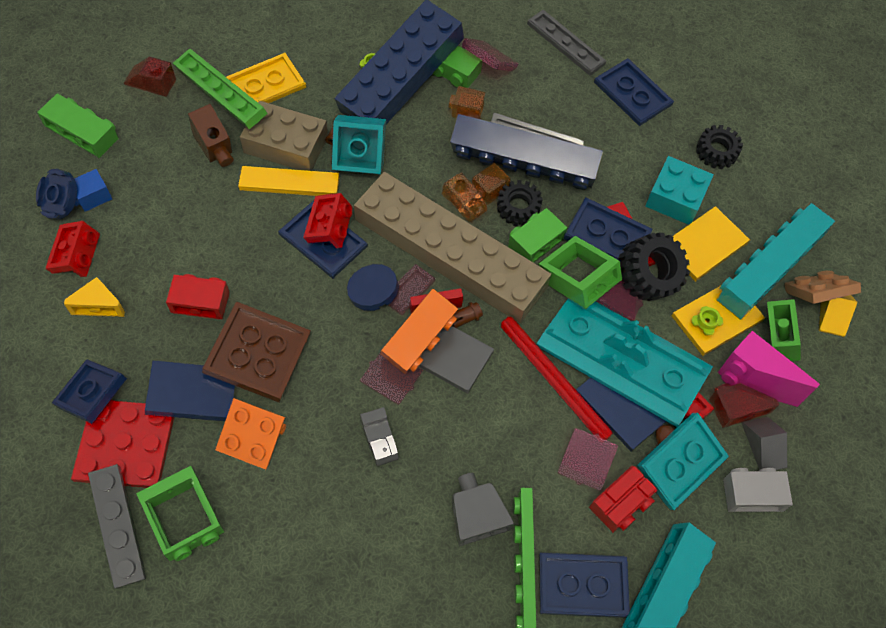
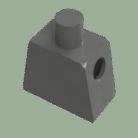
M467 473L458 478L462 491L453 494L452 505L459 547L512 529L513 520L492 483L478 486L474 473Z

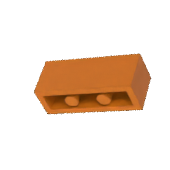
M432 289L384 346L380 355L404 374L409 369L414 372L424 360L420 357L426 349L431 352L440 341V338L437 336L443 328L448 331L457 320L454 314L458 308L436 290Z

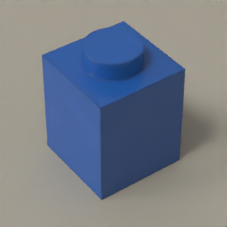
M97 169L75 178L77 185L75 206L81 205L84 212L112 200L107 186Z

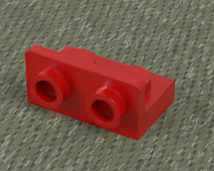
M341 193L315 196L303 237L308 243L330 241L336 248H342L353 208Z
M84 221L60 225L45 269L52 274L73 271L80 277H87L100 233Z

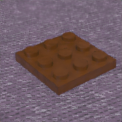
M236 301L202 368V373L280 403L308 341L311 330Z

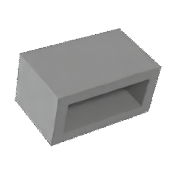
M736 468L731 470L723 479L728 512H784L793 505L787 471H776L775 468H763L759 471Z

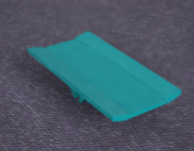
M568 298L536 345L545 352L678 427L713 366L652 333L648 326L644 328L639 326V321L637 320L630 321L596 301L585 309Z

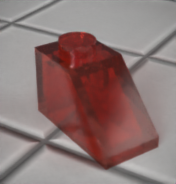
M149 56L132 68L124 81V85L167 97L176 82V77L171 62Z
M729 383L722 384L714 389L715 392L709 399L722 428L771 414L779 406L776 399L742 383L732 386Z

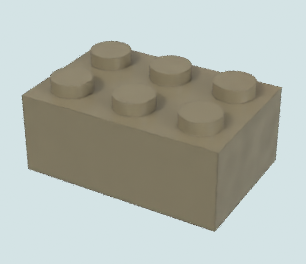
M259 101L258 103L264 107L268 114L250 130L245 126L240 135L243 153L297 170L312 171L326 142L325 138L328 136L327 121Z

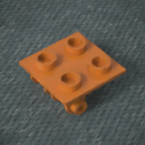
M233 398L215 450L266 470L279 434L283 435L286 429V424H283L285 417Z

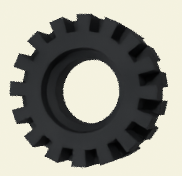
M716 125L711 126L710 129L706 128L696 146V153L700 154L698 158L700 160L705 159V165L711 163V168L714 169L717 165H719V169H723L724 166L729 168L736 162L743 147V143H740L741 137H736L738 133L736 131L731 133L730 127H727L726 130L723 129L724 125H719L718 129ZM711 143H721L727 148V151H718L712 147Z
M517 180L516 185L511 181L509 186L505 184L499 192L497 211L500 213L501 219L506 218V223L510 224L513 221V226H518V223H521L523 226L534 213H540L543 201L540 190L536 191L537 187L534 184L532 187H529L530 182L528 181L525 182V185L521 184L522 180ZM514 198H522L527 201L529 206L524 209H518L513 207L510 201Z

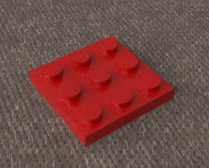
M110 400L92 424L85 423L71 480L73 482L90 483L88 473L118 464L121 468L125 486L148 488L160 482L174 417L145 415L146 403Z

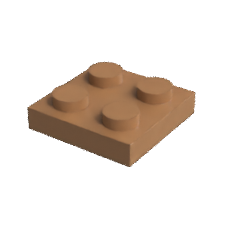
M820 271L817 273V276L812 277L798 276L794 278L795 281L785 283V290L788 294L813 304L861 293L860 282L851 280L848 276L836 275L833 271Z

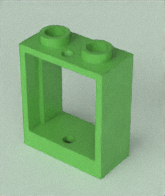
M577 236L571 238L539 263L541 268L551 273L548 286L585 309L622 280L619 260ZM577 257L597 268L581 282L560 271Z
M192 466L136 493L162 552L169 561L174 559L175 561H180L189 557L192 554V549L200 545L209 546L218 541L219 535L224 533ZM194 487L211 522V526L171 546L154 507Z

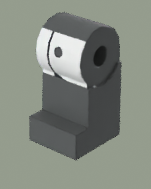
M382 407L360 414L361 425L376 466L398 460V452L389 427L385 408Z

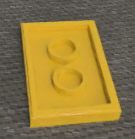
M286 53L226 76V78L256 102L271 103L306 88V83Z
M716 206L673 236V241L678 240L682 244L680 248L682 250L685 249L687 253L685 258L686 260L689 259L690 264L687 266V269L690 270L689 276L695 282L750 241Z
M719 286L673 312L671 316L701 355L704 356L765 319L764 315L754 306L742 319H739L717 301L722 293ZM704 306L714 308L723 318V324L714 329L713 335H705L699 326L692 324L693 316L698 315Z

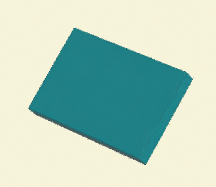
M692 413L637 466L643 475L656 487V493L670 510H675L729 455L699 413Z

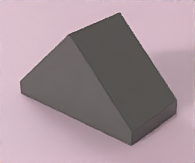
M769 417L743 421L742 425L759 470L763 468H775L776 470L787 468V432Z

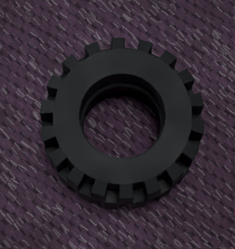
M661 232L651 233L630 242V244L623 248L624 252L618 258L621 260L620 267L624 281L622 286L625 290L630 289V295L633 297L638 295V299L642 301H653L674 295V293L681 290V286L686 284L687 280L685 277L689 276L690 272L687 269V266L690 265L689 259L686 260L685 255L687 253L685 249L682 250L680 248L682 244L678 240L673 241V236H665ZM649 256L657 264V278L651 273L649 269Z

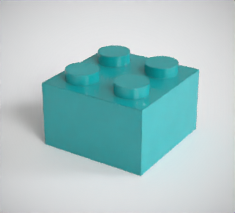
M337 115L333 124L332 170L381 174L384 164L386 119Z
M668 156L645 207L689 225L698 212L714 174Z

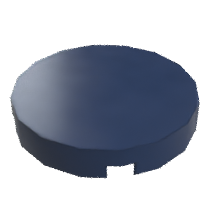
M50 169L47 172L49 174L46 177H42L38 183L36 190L37 206H41L42 211L40 212L43 216L55 220L63 219L74 208L77 199L76 181L72 174L65 170Z
M371 264L362 267L352 275L347 285L350 300L355 307L364 311L378 310L384 304L387 306L397 296L399 289L396 274L391 268L382 264Z

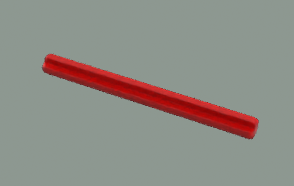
M511 316L504 319L501 323V328L599 442L603 443L608 440L612 435L610 428Z

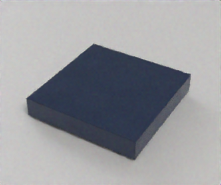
M87 359L53 400L52 404L92 424L127 378L122 373Z

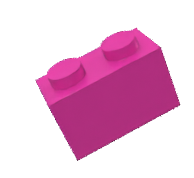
M753 331L732 352L718 371L722 380L729 386H735L739 390L796 407L820 385Z

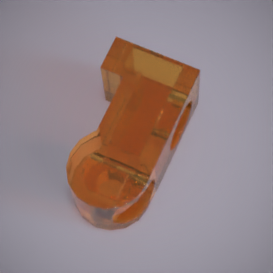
M462 172L444 183L442 195L454 204L468 222L475 220L487 211L485 201Z

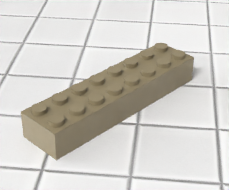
M383 172L354 204L356 221L503 314L513 317L519 324L522 323L548 288L551 273L386 172Z

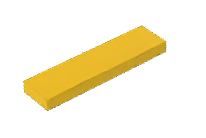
M242 166L238 187L239 190L313 196L336 194L338 192L339 173Z

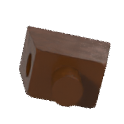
M208 104L188 113L193 136L210 163L217 160L221 167L230 165L234 160L230 154L232 153L230 138L212 105ZM215 135L216 139H211L209 137Z

